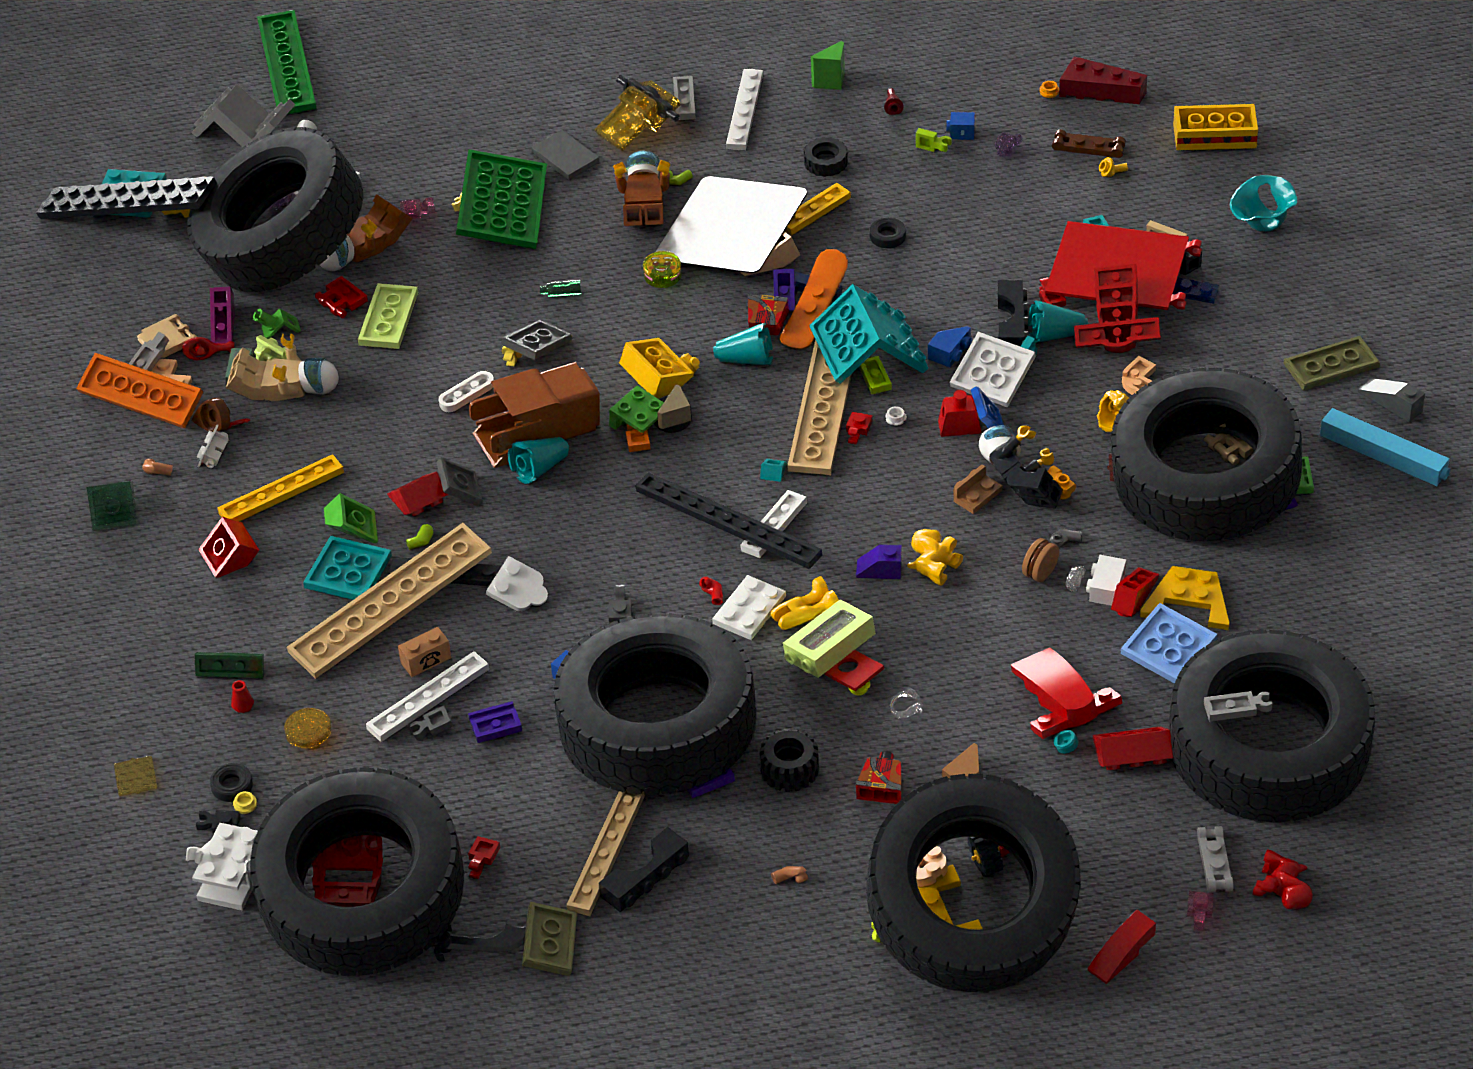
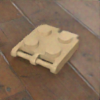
M177 314L142 329V333L137 336L138 341L143 345L144 342L153 340L158 332L164 334L169 339V342L165 347L166 350L161 357L162 359L182 350V346L187 340L197 337L189 331V327L180 321V317Z

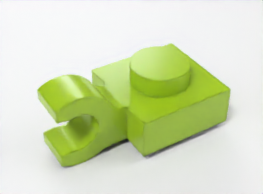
M918 128L916 131L917 148L932 152L936 149L947 152L948 145L952 144V138L949 136L937 137V132Z

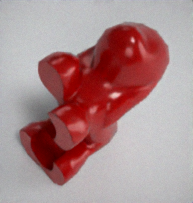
M1267 849L1263 860L1265 863L1262 872L1271 875H1267L1264 881L1257 880L1252 895L1261 897L1266 892H1274L1281 896L1282 904L1288 910L1308 907L1313 899L1312 889L1307 883L1297 878L1299 873L1307 870L1308 867Z

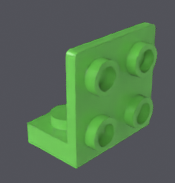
M636 386L609 409V427L616 430L620 425L627 423L643 433L658 420L657 412L664 402L641 387Z

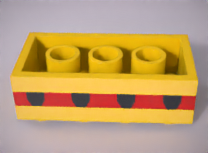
M1254 104L1174 106L1173 127L1176 150L1257 148L1258 125Z

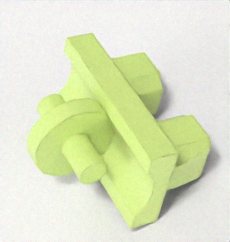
M262 335L256 337L257 347L254 351L256 359L266 362L273 359H287L285 347H280L277 340L273 338L267 339Z

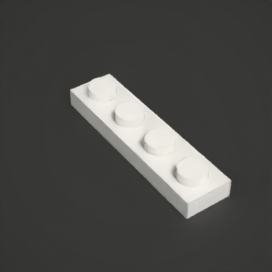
M787 490L761 522L783 532L807 504L806 496ZM745 540L740 545L742 552L761 558L767 551Z

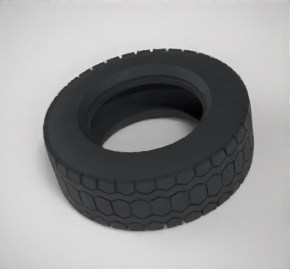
M286 128L285 130L275 131L273 134L260 137V140L257 138L248 143V147L245 145L236 151V155L232 154L224 161L225 164H221L214 171L215 174L210 175V177L215 178L217 184L199 209H190L187 226L188 235L194 248L225 284L235 290L244 292L268 291L276 289L278 286L291 283V280L294 282L303 277V273L308 274L314 270L316 264L318 266L328 258L327 255L331 256L338 249L337 245L343 243L347 238L346 234L351 232L355 225L354 223L358 219L363 203V187L355 169L328 136L312 128ZM300 190L292 202L278 215L251 229L256 220L272 204L288 194Z
M1195 368L1193 372H1190V369L1178 371L1177 375L1171 373L1162 376V380L1158 378L1148 383V386L1145 385L1136 391V394L1134 393L1123 404L1113 424L1111 434L1113 476L1120 500L1133 517L1135 516V519L1156 532L1160 530L1161 534L1170 537L1175 535V538L1188 540L1191 537V541H1204L1205 538H1207V541L1221 540L1222 536L1225 540L1237 537V533L1239 536L1251 533L1252 528L1257 530L1265 526L1266 522L1269 524L1277 518L1278 514L1280 515L1290 505L1300 485L1302 474V437L1296 411L1280 390H1277L1270 383H1266L1265 380L1256 376L1252 377L1251 374L1240 371L1238 374L1237 370L1226 368L1224 371H1222V368H1209L1208 371H1206V368ZM1205 433H1222L1237 437L1248 443L1255 451L1242 465L1215 474L1181 472L1170 468L1159 458L1161 452L1178 439Z
M652 613V617L649 614L636 615V619L631 616L620 619L619 623L614 621L604 625V629L602 627L591 632L590 636L587 635L581 639L578 645L575 644L561 662L555 678L554 702L559 736L567 757L575 768L594 782L597 781V784L604 787H611L612 790L625 793L627 789V793L641 795L642 791H644V795H659V791L662 794L675 793L677 788L680 792L693 788V784L695 787L708 782V778L710 780L722 774V770L725 772L734 765V762L739 760L748 748L755 731L756 699L754 679L746 652L728 632H725V630L717 625L713 626V623L703 619L698 620L696 617L685 615L683 618L682 614L669 613L666 616V613ZM647 684H681L692 687L705 696L701 704L691 712L675 719L656 723H637L622 720L611 715L606 710L608 705L617 696Z
M1252 630V634L1249 631L1236 633L1235 637L1232 634L1220 638V641L1216 640L1206 645V648L1203 647L1196 652L1194 657L1192 656L1185 663L1177 676L1171 695L1169 730L1173 751L1172 761L1187 786L1193 792L1195 791L1204 801L1207 802L1209 800V804L1220 810L1224 807V812L1235 816L1241 813L1240 817L1255 820V817H1258V821L1272 822L1273 818H1275V822L1290 821L1291 817L1293 821L1306 819L1308 815L1313 817L1323 813V810L1326 812L1345 800L1356 789L1365 774L1370 759L1375 727L1373 696L1360 670L1348 658L1345 659L1342 653L1336 649L1332 650L1331 646L1321 641L1317 643V639L1305 635L1300 638L1301 634L1287 631L1286 635H1283L1284 631L1269 630V633L1266 630ZM1249 691L1252 692L1253 696H1257L1261 692H1269V699L1287 701L1310 712L1317 719L1324 732L1314 742L1297 750L1273 752L1254 749L1233 739L1223 729L1219 720L1209 722L1204 706V697Z
M357 768L342 769V774L337 770L326 773V778L320 775L309 780V785L305 782L293 789L294 794L290 791L280 800V804L277 803L268 813L269 816L265 817L260 825V830L257 831L250 856V873L262 919L269 933L282 950L301 964L320 972L323 970L324 973L338 975L340 971L341 976H356L358 971V975L362 976L374 974L375 969L377 973L391 970L390 965L392 964L394 968L408 963V957L410 960H413L423 953V949L428 950L436 943L437 938L440 939L448 929L456 915V911H458L464 887V866L453 821L442 802L432 791L424 785L422 786L420 782L410 777L408 778L406 775L397 772L392 774L391 770L377 768L376 772L374 768H360L359 772ZM362 835L384 837L400 844L412 856L408 873L398 887L387 896L370 904L356 907L330 905L315 898L304 887L305 877L313 861L326 848L346 838Z
M958 774L951 775L950 778L947 776L933 780L932 783L928 782L918 787L917 791L913 790L890 811L880 826L872 845L867 872L866 896L870 917L877 935L883 945H886L885 947L894 959L897 958V962L908 971L912 970L911 973L922 980L927 979L928 983L939 987L945 986L944 989L954 991L961 989L963 992L996 990V988L1001 989L1014 983L1017 984L1029 978L1030 975L1032 976L1046 965L1059 950L1068 934L1077 908L1081 885V871L1076 846L1072 836L1069 835L1068 828L1063 820H1060V816L1051 806L1048 807V803L1037 794L1034 796L1033 791L1022 785L1018 787V783L1005 778L1002 781L1001 777L987 774L986 777H983V774H968V776ZM979 837L993 841L1012 853L1021 864L1028 880L1029 899L1016 916L999 926L978 930L952 925L937 916L927 906L917 886L916 870L922 859L937 845L954 838Z

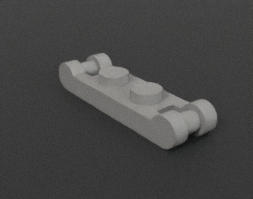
M1215 826L1214 829L1198 827L1197 836L1208 893L1224 889L1225 892H1233V878L1230 873L1222 826Z

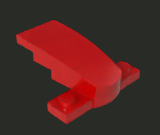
M1127 264L1094 268L1096 308L1099 323L1074 326L1076 348L1104 346L1105 350L1112 353H1123L1135 348L1136 342L1161 340L1159 317L1138 319L1137 265Z
M1051 648L1011 664L1012 672L1024 681L1025 688L1038 697L1041 706L1053 712L1040 716L1037 720L1030 722L1031 730L1042 739L1067 728L1086 724L1097 717L1098 714L1123 704L1121 695L1110 687L1103 688L1093 694L1077 671Z

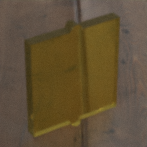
M152 756L138 759L131 758L128 761L114 763L119 796L132 793L140 794L142 791L157 788Z

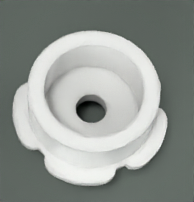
M896 406L889 408L885 415L886 422L896 426L903 424L907 418L904 410Z

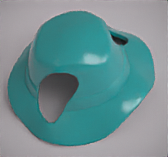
M1269 175L1254 176L1240 185L1230 201V209L1237 219L1246 221L1253 229L1264 232L1272 231L1284 222L1288 209L1297 204V195L1291 183L1284 178ZM1269 184L1271 186V193L1278 205L1276 211L1268 209L1260 200L1258 189L1261 185Z

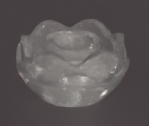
M1076 565L1071 568L1065 582L1069 591L1078 592L1081 580L1086 572V569L1083 568L1084 566Z

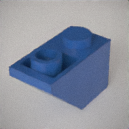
M966 326L938 332L928 343V359L950 368L955 361H959L962 352L970 347L972 343L971 328Z

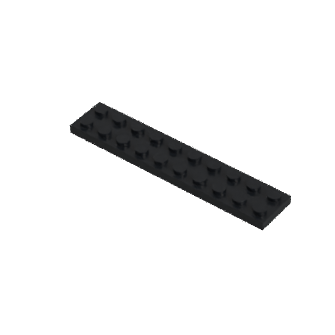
M202 176L198 178L151 180L145 182L136 181L131 183L120 182L117 184L105 183L102 185L56 187L41 204L36 214L40 219L199 209L217 182L214 177Z

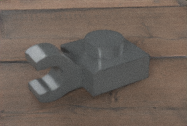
M615 585L616 600H609V623L614 621L619 623L620 619L632 616L631 600H625V585Z

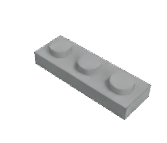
M693 76L673 77L675 111L680 115L679 120L696 119Z

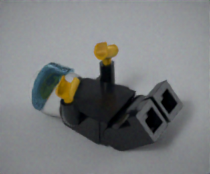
M1005 425L994 426L985 430L979 440L981 454L986 460L996 466L1001 476L1015 493L1022 498L1025 504L1056 509L1063 489L1053 480V477L1045 468H1041L1043 464L1051 465L1054 463L1053 453H1050V450L1045 448L1040 451L1041 459L1033 460L1027 466H1024L1018 457L1021 452L1020 441L1024 438L1033 439L1036 432L1028 431L1031 428L1029 426H1020L1016 436L1014 431Z

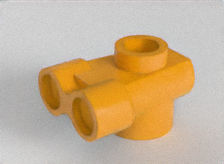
M1054 465L1051 466L1048 470L1049 474L1063 489L1060 499L1069 498L1071 493L1075 491L1076 484L1070 480L1068 475L1062 474L1063 471Z

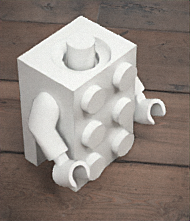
M219 823L212 839L201 849L198 847L187 848L186 861L195 860V863L199 864L192 880L203 883L197 894L198 901L243 910L253 890L250 856L257 830Z

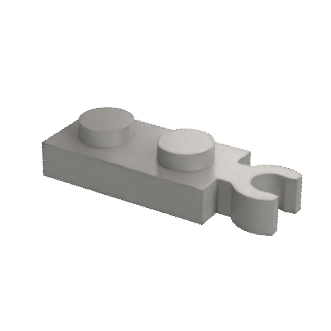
M1249 691L1204 697V706L1209 722L1256 716L1257 710L1263 712L1272 710V702H1263L1269 701V692H1261L1257 696H1253L1252 692Z

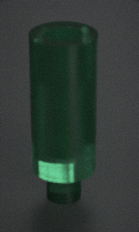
M580 279L547 282V286H540V294H548V297L581 294Z

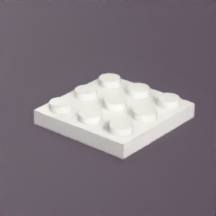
M978 332L954 373L950 386L971 394L970 390L977 386L992 402L1008 407L1036 357L1035 352Z

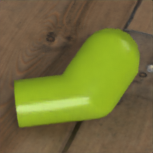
M690 170L673 176L672 171H669V185H681L693 178Z
M424 524L420 527L416 537L406 539L408 549L427 545L433 536L432 526Z

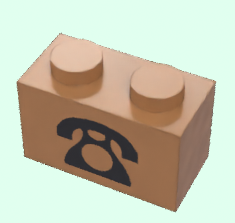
M439 627L398 645L401 664L411 677L451 659L449 640Z

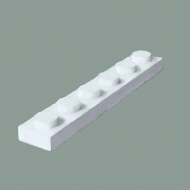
M743 70L726 149L746 150L763 78V70Z
M472 652L367 722V730L380 742L384 741L488 671V663L476 652Z

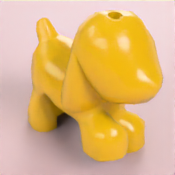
M918 530L912 537L911 545L921 556L915 562L908 563L907 566L942 586L947 580V575L943 573L947 567L946 564L956 569L963 560V555L951 553L956 547L957 540L952 537H946L940 543L942 536L938 530Z

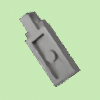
M158 332L153 340L143 343L129 364L151 371L165 352L169 339L164 334Z

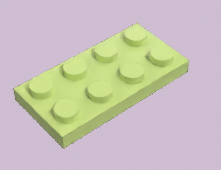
M378 283L358 337V344L360 346L399 349L418 295V287Z

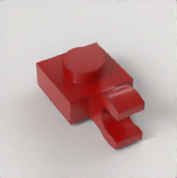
M1049 278L1040 279L1042 284L1039 287L1040 300L1059 307L1066 306L1065 296L1045 294Z
M857 412L851 413L846 424V432L850 435L848 443L857 444L860 434L867 436L873 421V415Z
M477 836L468 853L469 860H471L468 868L472 869L469 877L479 879L484 864L492 865L500 850V842Z

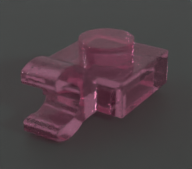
M428 197L423 202L420 199L400 201V210L413 219L421 218V214L435 213V206H429L434 205V199Z
M1189 891L1187 916H1195L1194 930L1204 931L1205 917L1212 918L1214 893Z

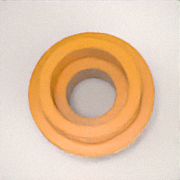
M1045 81L1040 87V94L1046 98L1056 97L1059 94V87L1054 81Z

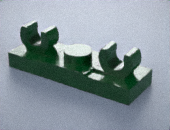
M196 652L194 654L195 676L264 677V654Z

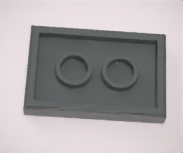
M562 129L531 147L533 154L568 180L599 163V157Z
M538 320L503 337L501 345L536 360L571 342L573 335L542 320Z

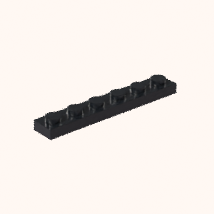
M393 557L388 574H391L412 558ZM476 564L451 583L490 586L502 566Z

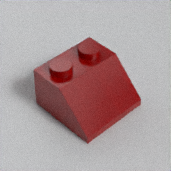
M437 471L424 475L387 493L404 515L411 513L412 516L424 512L423 507L429 504L431 507L442 503V498L448 495L443 492L441 479Z
M225 517L220 519L198 549L216 578L248 566L259 552L257 545L243 523Z

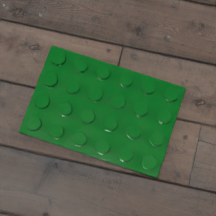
M469 149L456 235L536 249L547 164Z

